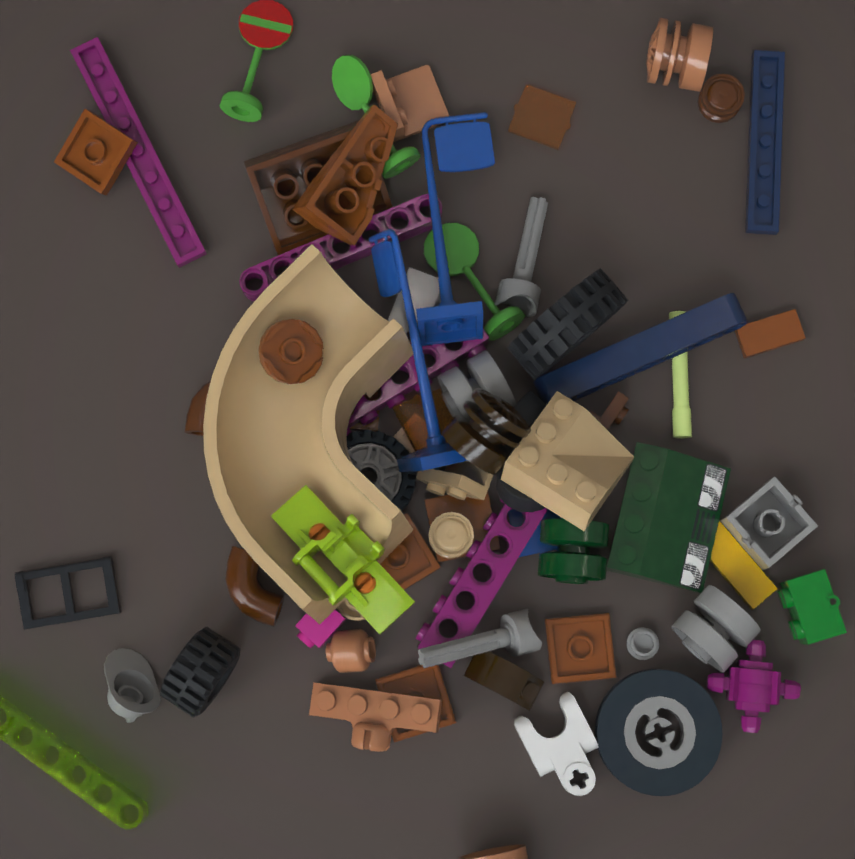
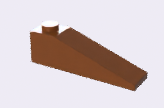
M375 104L371 105L312 180L292 210L315 228L352 246L355 245L372 220L375 210L373 209L377 191H380L381 176L385 162L389 159L398 123Z

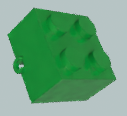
M825 569L780 582L782 589L777 590L783 609L788 608L792 620L788 621V626L794 640L797 639L800 641V644L809 645L847 633L838 608L840 599L834 595ZM834 598L836 604L831 605L830 599Z

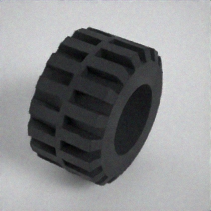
M208 626L201 629L190 639L172 664L163 680L160 696L195 718L206 710L220 692L239 660L241 649Z

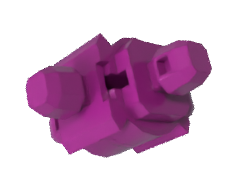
M752 640L746 647L745 655H748V660H737V668H728V677H724V673L707 675L706 688L718 693H723V690H727L726 700L734 701V709L744 710V716H741L743 732L758 733L762 719L758 717L759 712L770 713V705H779L780 696L783 699L799 698L801 684L786 679L781 682V672L772 671L773 663L762 662V658L766 657L764 641Z

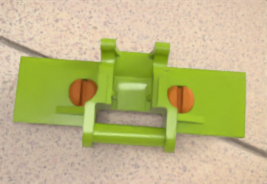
M307 485L301 488L271 515L272 519L301 549L293 557L292 562L296 566L301 565L330 597L328 601L333 606L345 597L379 635L415 603L377 562L384 554L385 548L378 541L373 543L359 528L360 521L353 514L347 517V521L343 525ZM318 552H322L347 579L341 587L312 558Z

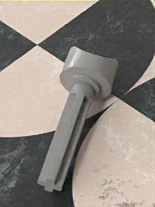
M542 197L530 198L513 278H506L500 281L495 305L503 303L510 306H518L525 314V317H531L537 313L541 295L540 287L532 283L531 280L548 202Z
M523 609L503 615L500 620L499 629L419 649L418 661L424 668L504 647L511 656L517 657L540 650L542 641L537 637L530 625L528 618L529 609Z

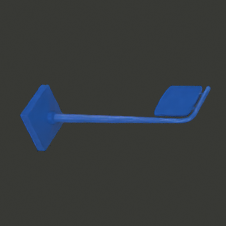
M486 112L434 118L427 121L422 128L441 300L438 306L416 309L417 326L422 346L483 339L482 301L460 304L453 301L428 129L435 124H446V126H441L434 130L438 166L441 172H463L488 168L495 164L490 124L487 122H476L477 119L487 118L488 114ZM473 120V122H465V123H457V124H450V125H449V123H451V122H459V121Z
M384 230L368 239L371 243L375 242L371 253L377 283L382 297L394 296L402 291L428 432L426 447L397 459L399 472L424 471L468 461L449 443H446L445 438L441 435L399 239L394 230ZM382 238L385 239V241L378 243L377 241Z

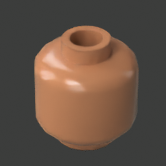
M362 629L337 631L334 633L331 643L326 645L327 661L332 662L334 668L340 673L363 672L369 668L370 663L375 661V641L373 637H369L367 632Z

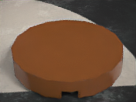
M288 319L278 321L268 327L261 337L258 351L260 363L270 377L277 382L297 384L303 383L315 376L322 365V349L324 348L322 339L315 328L305 321Z

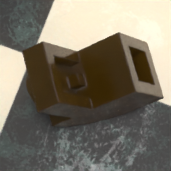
M489 651L474 655L463 675L529 711L544 684V681L533 676L528 671Z

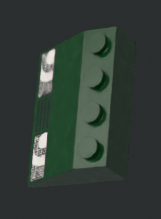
M637 442L607 570L701 593L704 589L731 468L670 449Z

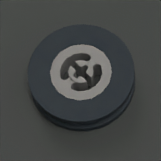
M649 669L628 675L608 691L599 706L595 721V739L598 743L599 755L613 776L627 787L642 794L671 796L693 788L710 773L721 750L722 723L714 701L700 684L681 673L670 670ZM660 708H664L674 714L679 722L681 731L679 742L673 749L670 748L675 735V731L671 729L661 733V740L656 737L646 738L645 741L659 748L657 755H650L643 751L637 742L635 734L637 722L642 715L646 716V721L642 726V733L645 735L655 730L654 725L656 723L660 727L672 725L670 721L657 715V711Z

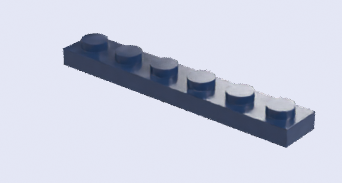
M754 50L752 53L745 233L777 235L779 232L785 52Z

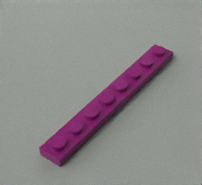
M96 37L71 49L70 52L104 120L138 142L126 164L177 266L180 268L207 255L99 38Z

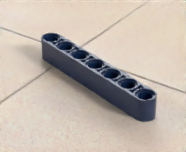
M730 293L537 378L533 384L539 398L546 405L557 391L576 401L745 326L748 320L736 294Z

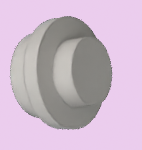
M637 628L627 637V650L636 659H650L659 649V639L651 629Z

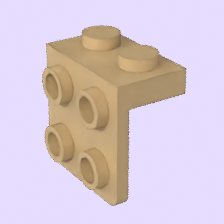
M469 461L447 465L445 471L435 469L418 471L416 479L427 484L426 490L437 495L444 496L447 493L461 500H465L466 497L484 500L493 475L481 470Z

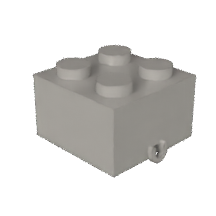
M776 477L766 481L720 520L761 570L770 568L818 527L801 507L803 503L800 498L795 494L791 495Z

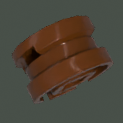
M724 73L713 75L707 79L699 93V111L711 122H728L736 116L744 102L745 92L743 85L732 75Z

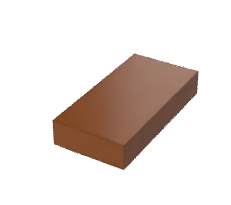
M796 309L748 323L735 330L744 359L806 339Z

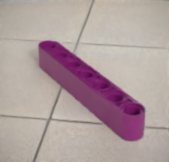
M429 194L421 195L373 215L363 234L369 230L380 233L384 230L392 229L397 234L400 243L431 230V217H424L420 213L423 207L430 206ZM438 198L439 209H440V216H441V219H442V208H443V207H442V203H441L440 199ZM397 218H403L408 222V225L404 229L399 230L392 227L391 223ZM328 234L246 269L240 276V287L247 299L255 301L278 278L276 276L277 270L284 266L289 267L311 244L322 253L333 270H336L372 255L371 249L375 246V242L371 243L364 240L362 234L355 245H350L348 252L338 254L334 251V247L336 244L344 241ZM382 238L377 241L378 243L385 241V239ZM255 278L261 279L263 285L259 290L251 291L247 289L249 281Z

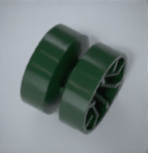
M565 519L541 520L540 542L557 547V552L539 554L538 576L553 578L555 582L568 584H588V581H605L607 558L589 553L590 549L608 546L609 524L591 521L586 530L583 531Z

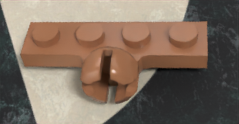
M313 682L309 715L351 722L353 727L351 744L353 747L361 750L368 749L370 751L382 752L390 748L391 735L395 728L438 733L442 700Z

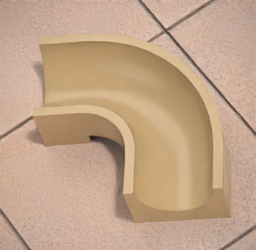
M311 244L253 302L230 334L212 374L206 398L203 432L207 473L215 500L225 522L252 559L302 610L318 624H321L346 598L344 597L333 606L328 601L330 597L301 565L296 566L292 562L293 557L301 549L272 519L271 515L301 488L307 485L343 525L346 523L347 517L353 514L360 521L359 528L373 543L378 541L385 548L384 554L377 561L379 564L413 531L401 510L352 464L347 448L349 419L360 398L364 394L370 398L413 355V350L403 327L394 318L389 322L369 307L333 270L322 253ZM288 319L305 321L317 330L322 339L324 348L322 349V365L315 376L303 383L285 384L277 382L265 372L260 363L258 350L261 337L268 327L278 321ZM318 552L312 557L339 587L347 581L344 575L322 552Z

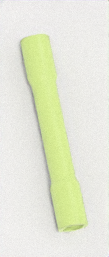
M686 311L669 312V319L679 316ZM688 352L672 358L673 438L678 439L692 437L691 408L689 406Z

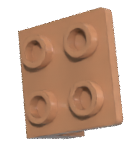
M429 65L421 66L386 80L382 70L370 74L373 93L379 108L398 123L393 142L422 132L424 124L430 119L449 116ZM442 124L432 125L429 129L437 127Z

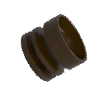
M476 388L471 394L474 402L466 401L463 404L465 411L471 419L455 415L442 431L445 440L466 460L481 470L496 475L510 456L502 443L517 448L521 441L518 436L527 437L531 432V428L518 411L508 402L482 388Z

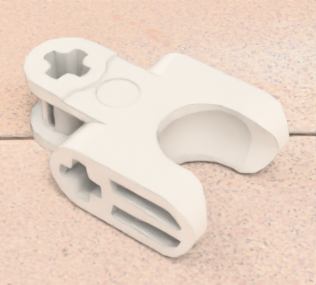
M567 691L561 695L559 700L560 708L565 717L563 730L557 736L552 738L541 736L536 732L530 720L523 716L514 718V726L540 777L555 770L566 791L576 796H583L592 791L596 781L595 773L585 754L599 747L575 697ZM574 770H577L578 773L586 774V777L582 780L584 784L582 787H579L577 784H570V780L574 778L572 773Z

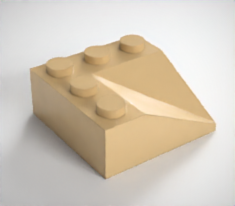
M557 391L530 427L531 432L527 437L522 438L519 442L520 445L513 450L506 460L500 480L585 531L634 460V456L586 408Z

